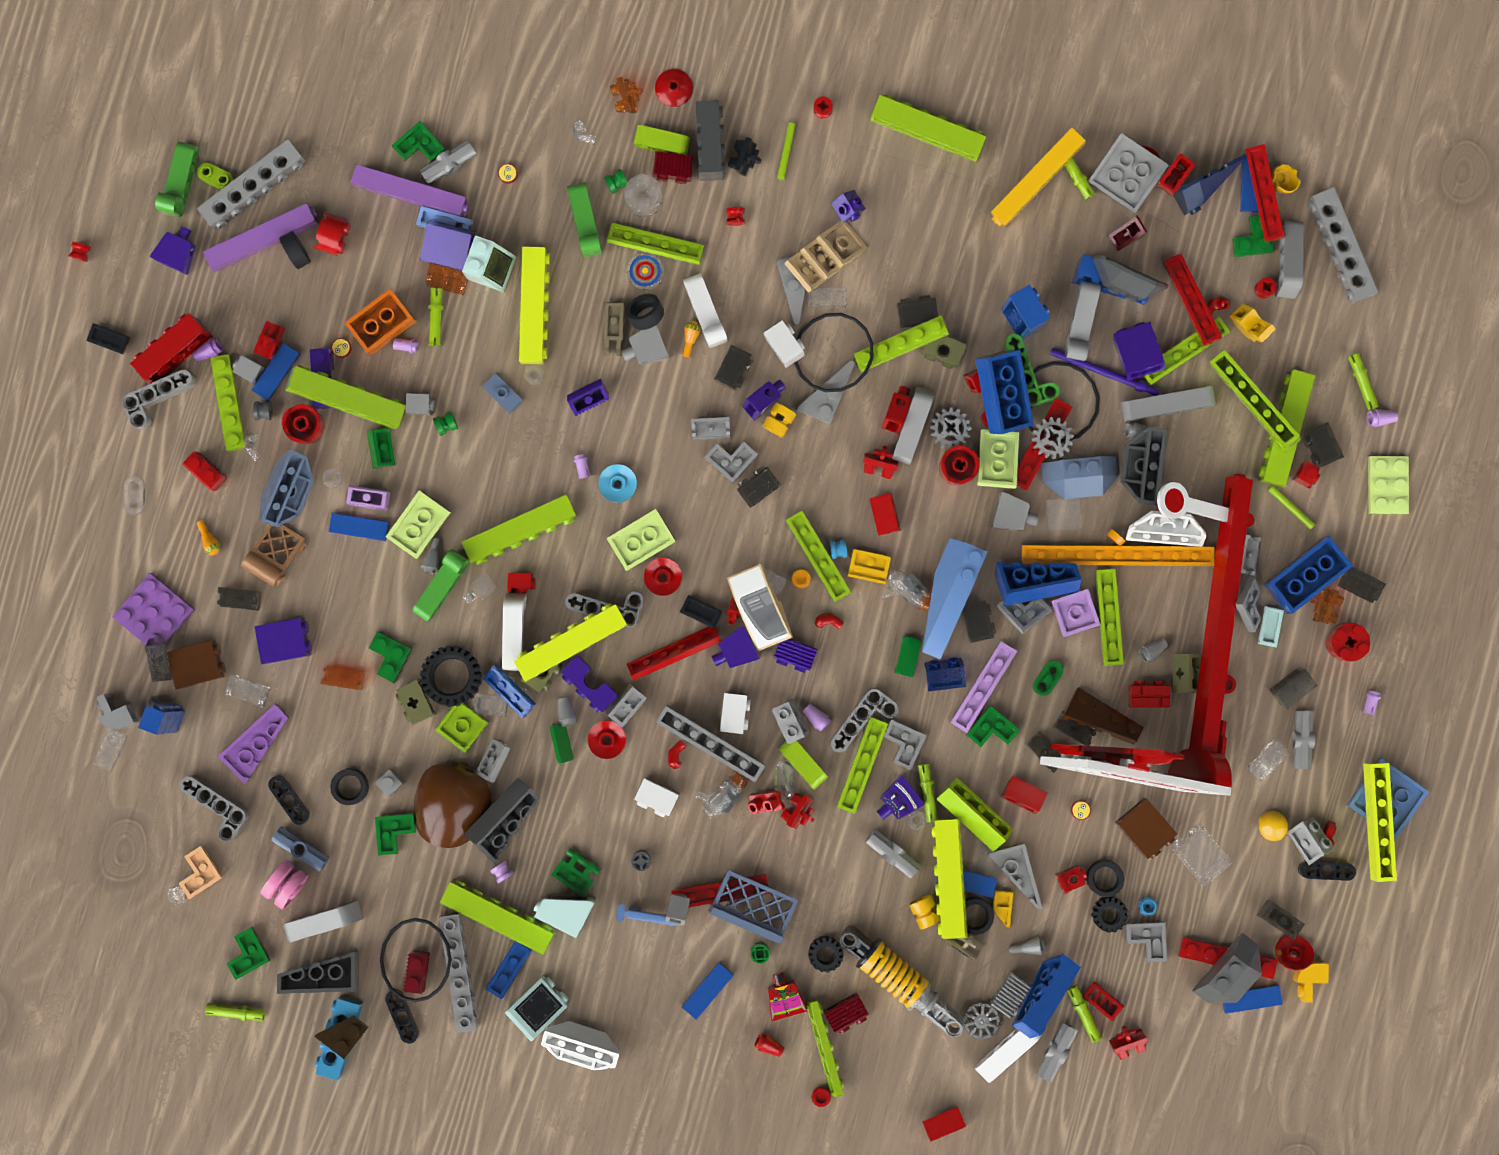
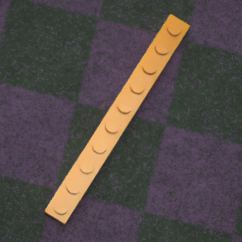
M1022 545L1021 564L1032 565L1033 563H1040L1041 565H1050L1051 563H1076V565L1214 566V547Z

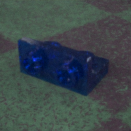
M952 657L948 660H931L924 663L928 692L966 687L965 666L962 658Z

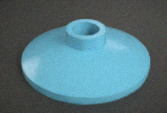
M615 464L604 469L599 477L598 485L601 494L607 500L620 503L627 501L633 496L636 491L637 480L630 468ZM621 481V487H615V482Z

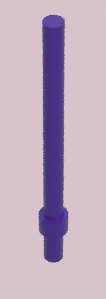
M1052 348L1051 356L1131 386L1138 392L1142 393L1144 391L1154 396L1159 394L1160 389L1147 385L1145 381L1134 379L1127 381L1124 375L1088 361L1066 358L1065 352Z

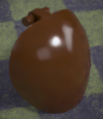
M452 761L451 766L434 765L428 768L421 776L414 801L415 824L420 836L432 845L442 848H455L470 841L464 834L491 806V791L488 784L483 778L474 774L475 768L468 766V763Z

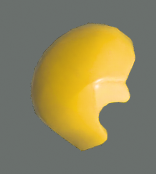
M1288 164L1278 165L1271 172L1274 188L1278 193H1292L1298 189L1301 180L1297 177V170Z
M1265 811L1258 819L1260 834L1266 840L1273 842L1281 840L1288 832V822L1280 811Z

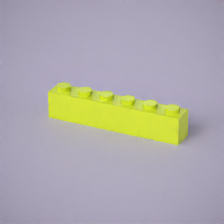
M522 247L519 362L521 364H544V359H547L548 350L544 348V342L548 340V329H545V321L549 319V311L545 310L546 302H549V291H546V283L550 282V272H547V264H550V253H547L545 247Z
M610 603L601 608V613L597 615L592 613L584 618L585 622L579 625L576 622L568 626L567 632L563 634L558 632L550 637L551 641L547 643L542 641L534 645L533 651L529 653L524 651L516 656L517 660L514 663L524 681H529L627 626L628 624L616 604L612 606Z
M1384 762L1363 763L1370 880L1376 882L1397 881L1389 763Z
M958 819L935 821V826H932L933 838L936 837V845H933V855L937 857L934 873L935 876H938V884L935 885V891L940 901L937 904V915L941 917V923H938V934L942 935L943 939L968 938L960 821Z

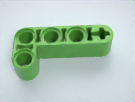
M183 142L176 144L164 193L159 192L156 197L155 208L159 212L182 217L199 155L198 146Z
M586 182L567 186L583 257L587 258L603 254Z
M1018 334L1008 336L1004 342L1005 351L1015 349L1021 351V358L1024 360V375L1030 378V384L1026 385L1028 394L1032 393L1036 397V402H1030V407H1036L1053 401L1060 392L1058 385L1050 382L1038 386L1023 339ZM1012 340L1018 343L1015 348L1013 345H1009ZM1046 388H1052L1054 390L1053 397H1049L1045 394Z
M451 549L444 557L442 567L424 591L412 612L429 622L468 567L470 560L454 549Z

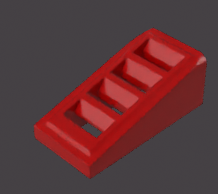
M1095 981L1082 995L1084 999L1112 1022L1125 1007ZM1095 989H1098L1097 994L1091 999L1089 996ZM1101 994H1104V998L1097 1004L1095 1001ZM1107 999H1110L1111 1002L1107 1005L1105 1009H1103L1102 1005L1107 1001ZM1114 1004L1117 1005V1007L1111 1014L1108 1013V1011Z

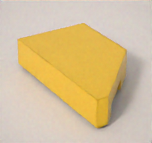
M995 890L992 909L1006 927L1010 928L1014 892Z

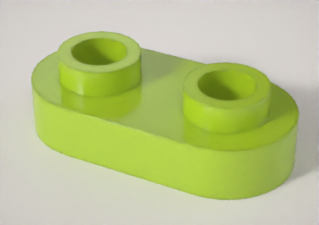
M210 163L201 164L197 170L199 179L219 190L235 180L229 172ZM209 169V174L204 175V171ZM222 178L227 179L225 183H221Z

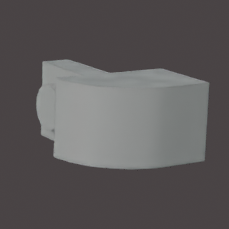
M102 694L97 697L98 709L104 713L103 716L98 717V720L103 726L110 729H122L139 722L131 705H124L116 709L110 694Z

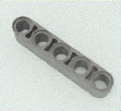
M1213 386L1122 402L1121 408L1124 422L1212 407L1216 405Z

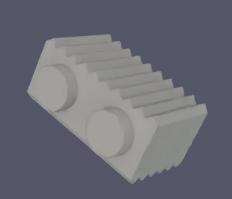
M1010 971L989 1003L1009 1018L1012 1015L1016 1016L1021 1007L1019 1005L1025 999L1031 985Z

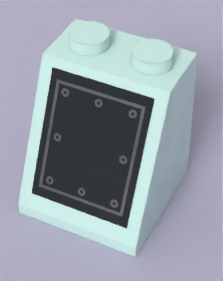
M475 236L462 272L468 280L504 293L517 257L498 244Z
M547 895L544 899L540 898L533 910L536 912L534 917L576 938L596 898Z
M542 976L505 1012L531 1042L569 1005L567 1002L569 1000L562 991L558 992L554 988L555 983L549 977L545 978Z

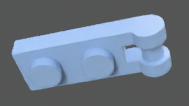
M421 206L416 225L426 228L430 220H435L454 226L459 223L462 224L461 228L469 229V227H472L473 221Z

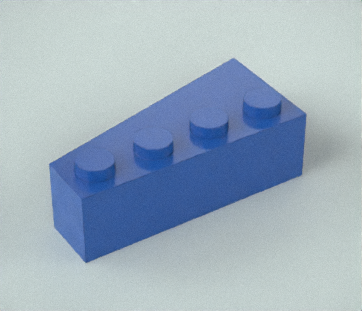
M1083 254L1077 262L1071 283L1080 285L1081 281L1100 284V292L1126 299L1125 295L1111 293L1108 291L1109 288L1103 286L1093 262L1094 258ZM1149 297L1137 300L1136 303L1145 305Z
M996 562L994 573L1005 606L1079 592L1082 581L1076 563H1051L1050 565L1033 563L1029 565L1021 564V562H1013V564Z
M149 698L138 728L155 735L177 733L185 711L180 709L181 706L172 702L163 703Z
M1064 954L1043 961L1012 1026L1030 1039L1041 1036L1081 967Z

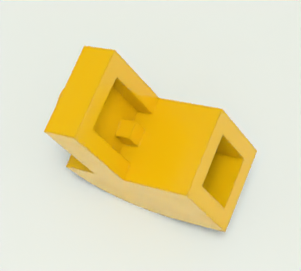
M1242 304L1229 316L1235 326L1252 342L1256 340L1263 342L1275 330L1271 323L1262 320L1255 309L1246 304Z
M1313 961L1308 968L1294 972L1293 980L1300 983L1297 987V994L1300 1000L1313 1003V983H1328V963Z

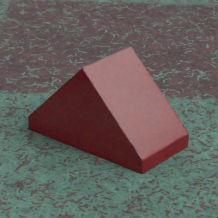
M1137 215L1108 236L1117 251H1120L1142 238L1147 233V230Z

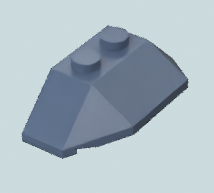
M288 449L275 464L260 499V521L278 528L300 515L314 482L307 456Z
M1098 456L1042 463V483L1063 499L1103 496L1119 476L1117 456Z

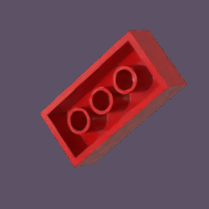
M189 313L187 315L184 314L177 319V323L173 327L166 328L158 340L151 341L143 353L139 352L136 354L130 365L144 381L151 384L168 376L190 357L193 351L197 350L208 339L212 338L213 335L199 319Z

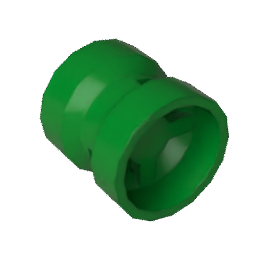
M621 169L616 170L613 177L611 175L604 177L612 194L618 192V187L626 188L629 186Z
M451 411L445 413L443 417L437 416L433 418L440 436L446 434L449 430L454 431L458 429Z
M762 942L755 943L751 948V959L757 964L767 962L770 956L769 947Z

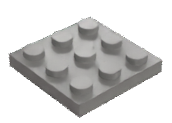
M1121 132L1088 182L1136 213L1169 164Z

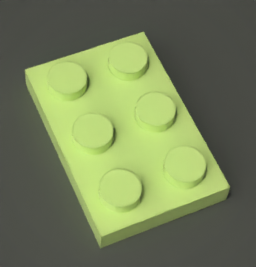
M981 429L979 446L980 466L977 486L1016 489L1019 432L990 434L989 430Z
M1409 456L1368 457V514H1409Z
M419 490L386 535V538L418 560L451 512Z
M656 509L607 538L626 571H629L676 542Z

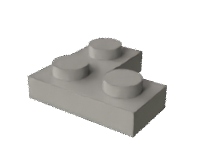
M743 442L732 456L716 444L704 458L729 481L734 483L758 454Z
M1247 578L1235 604L1248 632H1255L1261 620L1255 606L1261 591L1255 578Z
M1043 599L1033 600L1025 607L1022 603L1005 606L1004 601L997 605V608L1022 635L1051 613L1052 610Z
M890 720L884 737L900 744L893 763L911 770L927 735L894 720Z
M1165 922L1127 923L1125 925L1127 944L1146 943L1147 962H1167Z

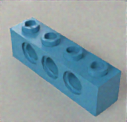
M343 996L334 1000L331 1007L333 1016L332 1019H328L325 1029L340 1023V1014H344L347 1018L354 1015L359 1019L363 1002ZM321 1042L320 1049L323 1050L321 1057L318 1056L315 1062L316 1074L339 1080L342 1077L347 1057L342 1059L336 1054V1060H330L328 1052L333 1051Z

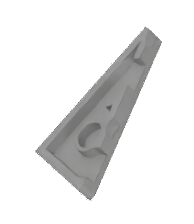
M789 257L778 260L776 263L794 326H796L800 321L806 289L785 265V262L791 258Z
M852 360L848 362L821 387L834 389L846 386L855 362ZM817 390L799 405L796 411L831 424L844 391L823 392Z
M1025 843L988 852L993 861L1037 909H1043Z

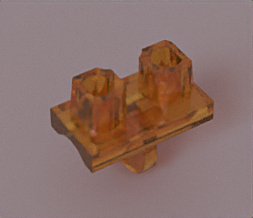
M621 76L617 78L616 83L610 86L613 96L621 95L622 97L621 101L615 103L616 111L618 113H637L635 102L640 101L639 95L643 93L642 88H636L635 82L630 83L629 79H623Z
M1325 588L1322 594L1319 593L1317 600L1311 599L1310 603L1315 605L1313 621L1325 624L1336 623L1338 614L1332 612L1334 606L1340 607L1344 600V597L1338 594L1339 591Z

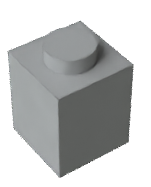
M241 355L240 358L235 360L232 372L256 384L266 368Z
M406 393V413L408 415H431V412L435 410V399H432L430 394Z
M393 768L389 769L375 782L388 797L392 796L406 783Z
M680 893L671 894L665 922L684 926L690 898Z

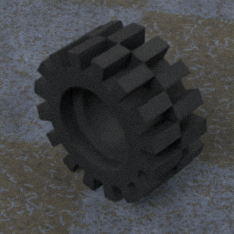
M1102 897L1092 907L1093 913H1091V916L1093 917V922L1103 931L1115 933L1117 930L1123 929L1122 926L1127 924L1128 910L1125 904L1115 897ZM1108 907H1113L1117 911V917L1112 922H1107L1103 918V911Z
M821 936L817 940L815 939L809 947L810 963L820 972L829 973L832 970L834 971L843 961L842 947L833 937ZM829 947L832 949L833 957L830 961L820 960L818 952L821 948Z

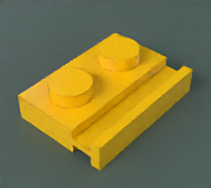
M853 549L848 577L885 584L891 557Z

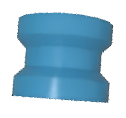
M841 539L837 542L830 540L832 559H836L839 556L847 558L846 540Z

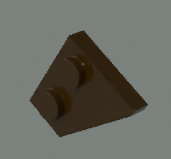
M353 1015L317 1033L314 1037L342 1059H345L369 1027Z

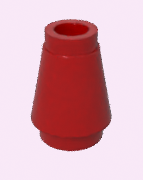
M760 1033L754 1044L758 1051L780 1057L784 1051V1046L767 1033Z

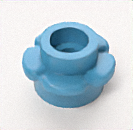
M1144 897L1138 903L1141 914L1153 915L1157 909V902L1152 900L1151 897Z

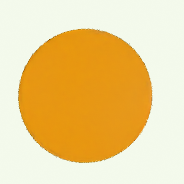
M1113 529L1107 532V536L1117 545L1122 546L1125 542Z
M798 569L793 573L791 580L795 587L805 588L809 585L811 577L808 571Z

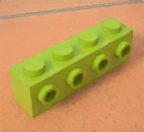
M957 777L937 797V800L992 851L1001 846L1014 830Z

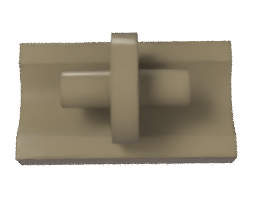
M967 933L968 938L946 939L945 942L949 946L973 961L977 959L984 946V943L976 939L972 933Z

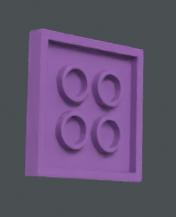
M149 573L112 617L153 652L158 654L195 609L156 576Z

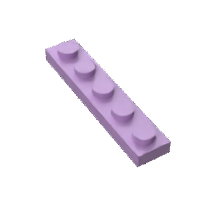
M1002 641L999 642L952 718L951 724L966 733L968 732L1017 653L1015 649Z

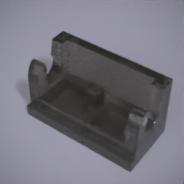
M1352 567L1342 575L1337 586L1373 603L1374 600H1378L1386 584Z
M218 587L220 599L217 600V604L220 607L259 611L260 591Z
M151 638L145 645L152 682L172 680L165 638H162L159 642H155V638Z
M1298 666L1270 688L1269 691L1280 705L1289 709L1318 685L1306 669Z
M1062 711L1053 728L1084 746H1090L1091 739L1096 735L1095 730L1088 725L1081 726L1072 719H1062L1064 711Z
M1040 731L1025 743L1039 760L1041 756L1061 758L1057 750L1050 749L1051 743ZM1044 765L1051 773L1057 771V767Z

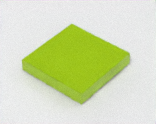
M462 703L460 706H453L435 731L466 753L489 722L469 706Z

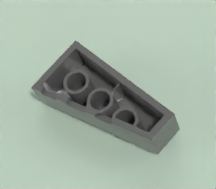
M718 100L696 101L700 181L723 180L722 174H726V163H722L721 155H725V144H721L720 138L724 136V125H720L719 119L723 118V106H719Z
M517 778L464 835L496 865L499 861V854L502 850L505 851L509 846L507 842L513 833L516 834L520 829L519 824L528 817L540 798L530 787Z
M352 952L277 974V994L359 991V952Z

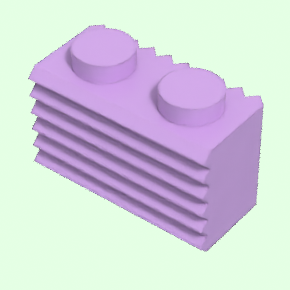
M349 485L346 503L355 507L387 511L391 493L384 490Z

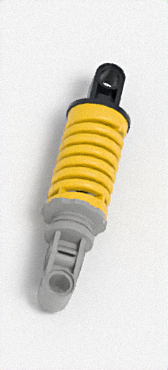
M854 926L844 929L840 943L859 959L856 964L857 968H860L866 974L870 972V978H874L877 975L875 982H881L882 988L888 985L886 991L892 992L893 997L899 996V1002H903L909 1011L917 1008L919 1014L927 1016L932 1023L939 1026L951 1037H958L962 1034L964 1018L952 1009L947 1002L940 999V995L937 992L934 993L930 989L931 981L927 980L924 976H920L919 972L914 971L912 966H908V963L903 961L901 957H897L895 952H891L889 947H885L880 938L872 942ZM846 935L853 936L855 940H848ZM957 1023L959 1027L954 1028L950 1024Z

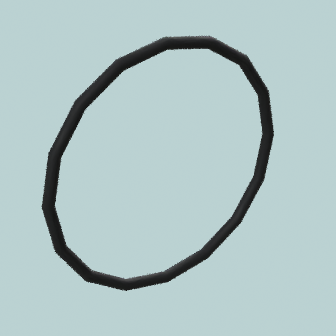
M825 313L812 319L799 332L797 340L801 339L802 334L814 322L825 317L836 316L855 321L866 333L870 343V359L865 371L855 382L847 386L825 389L814 385L802 374L798 362L794 363L799 376L810 387L823 392H842L857 385L868 373L873 361V341L868 329L857 318L844 313Z
M1051 362L1039 366L1033 371L1034 375L1039 370L1053 365L1069 366L1081 372L1092 384L1096 396L1095 413L1089 425L1078 435L1069 439V441L1080 438L1092 427L1099 413L1100 397L1095 382L1085 370L1071 363ZM1027 376L1026 379H1025V380H1026V384L1028 383V381H1029V379H1030L1028 376ZM1031 426L1028 427L1031 432L1034 430ZM1061 439L1060 443H1065V439Z
M412 918L401 921L390 930L382 944L380 955L381 972L389 990L400 999L411 1002L428 1000L442 989L449 977L452 961L449 942L442 930L429 920ZM415 921L429 924L439 932L446 945L448 957L446 974L439 987L428 996L416 999L401 995L391 986L385 974L383 961L386 944L393 932L403 924Z

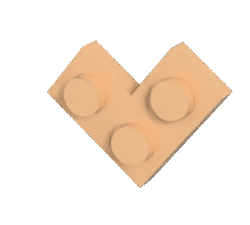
M203 845L184 856L195 872L179 883L188 899L193 898L223 878Z

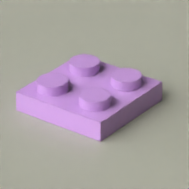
M1088 589L1051 601L1063 637L1100 625Z

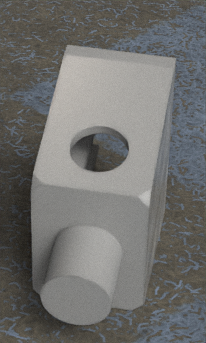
M656 325L650 329L641 330L629 337L632 347L621 350L625 361L636 357L639 365L669 359Z
M1000 492L991 528L1023 531L1025 524L1036 526L1039 515L1029 513V503L1005 492Z

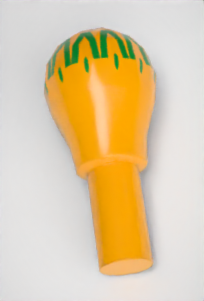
M689 321L684 327L685 346L682 354L684 357L690 358L692 346L700 335L701 326L696 321Z
M203 520L198 521L196 524L202 534L201 538L205 553L208 555L217 554L221 548L219 541L208 531Z

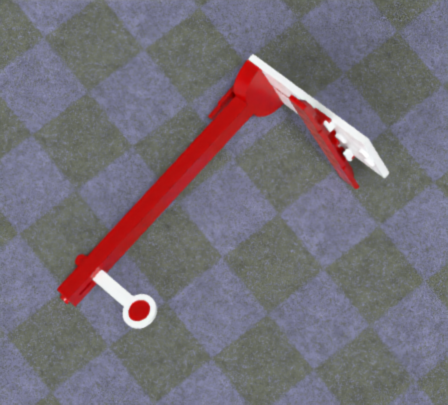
M1234 474L1232 477H1226L1222 506L1190 498L1186 489L1177 482L1164 484L1157 496L1158 508L1162 515L1168 519H1179L1186 512L1220 521L1189 749L1175 753L1153 749L1051 744L1050 749L1058 750L1061 758L1041 756V765L1180 792L1231 796L1232 772L1230 764L1225 757L1227 721L1221 720L1246 530L1247 527L1253 526L1255 522L1254 516L1249 513L1253 486L1252 479L1246 478L1244 474ZM1172 761L1167 775H1165V772L1150 771V764L1163 765Z

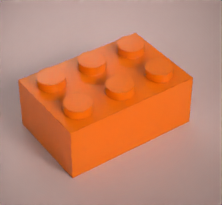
M388 289L344 324L367 354L373 356L414 325L416 320L391 289Z

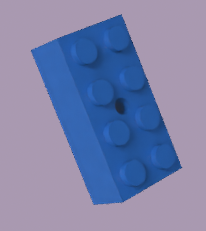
M1030 284L1009 296L1001 308L1015 334L1021 336L1023 340L1038 332L1050 319L1048 316L1050 312L1047 306L1041 304L1038 299L1040 298L1038 291L1035 287L1032 288Z
M1006 350L976 358L989 433L1005 434L1033 426V417L1020 350Z
M1326 536L1317 541L1263 585L1286 614H1293L1352 568L1353 565L1331 537ZM1306 572L1309 574L1308 579L1305 577Z

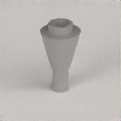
M433 538L431 549L421 565L425 573L435 574V572L439 571L438 548L440 539Z
M1040 936L1023 942L1020 945L1009 946L1010 954L1023 952L1043 955L1042 951H1046L1044 939L1040 940Z

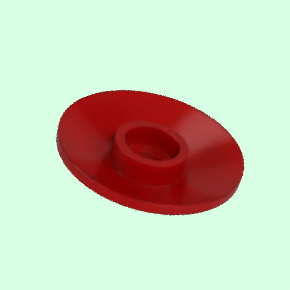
M669 69L657 78L655 92L657 98L664 105L678 107L690 99L693 85L690 77L685 72L678 69ZM672 83L677 84V88L672 89L670 88V85Z
M669 558L654 559L647 565L644 571L646 587L652 593L659 596H667L674 593L682 581L680 567ZM662 573L667 575V579L664 581L660 580Z
M601 721L595 724L589 731L588 746L591 752L599 758H615L623 751L626 745L624 730L613 721ZM605 736H609L611 738L610 743L604 742Z
M1287 935L1277 942L1275 956L1283 967L1293 971H1301L1312 964L1314 950L1306 939L1297 935Z

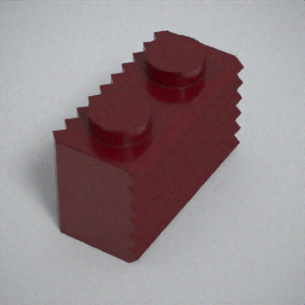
M655 151L653 177L660 182H667L668 179L675 180V183L686 184L687 181L691 182L694 158L692 155Z
M413 950L408 954V962H406L408 965L405 970L407 973H405L403 991L422 994L426 986L430 952Z
M857 992L824 1010V1014L834 1033L839 1032L840 1034L850 1029L849 1026L855 1022L857 1025L867 1020L866 1016L869 1015Z

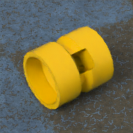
M775 402L770 410L771 416L766 417L762 426L783 438L788 430L787 425L792 424L797 414ZM780 416L783 418V421H780L776 418Z
M931 894L909 903L913 915H917L915 920L920 930L941 921L940 915H937V909H934L936 904Z

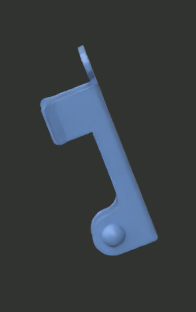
M624 904L618 906L616 919L619 922L624 920V916H627L629 919L677 926V924L665 922L667 914L641 911L642 908L629 906L628 911H625L626 907Z

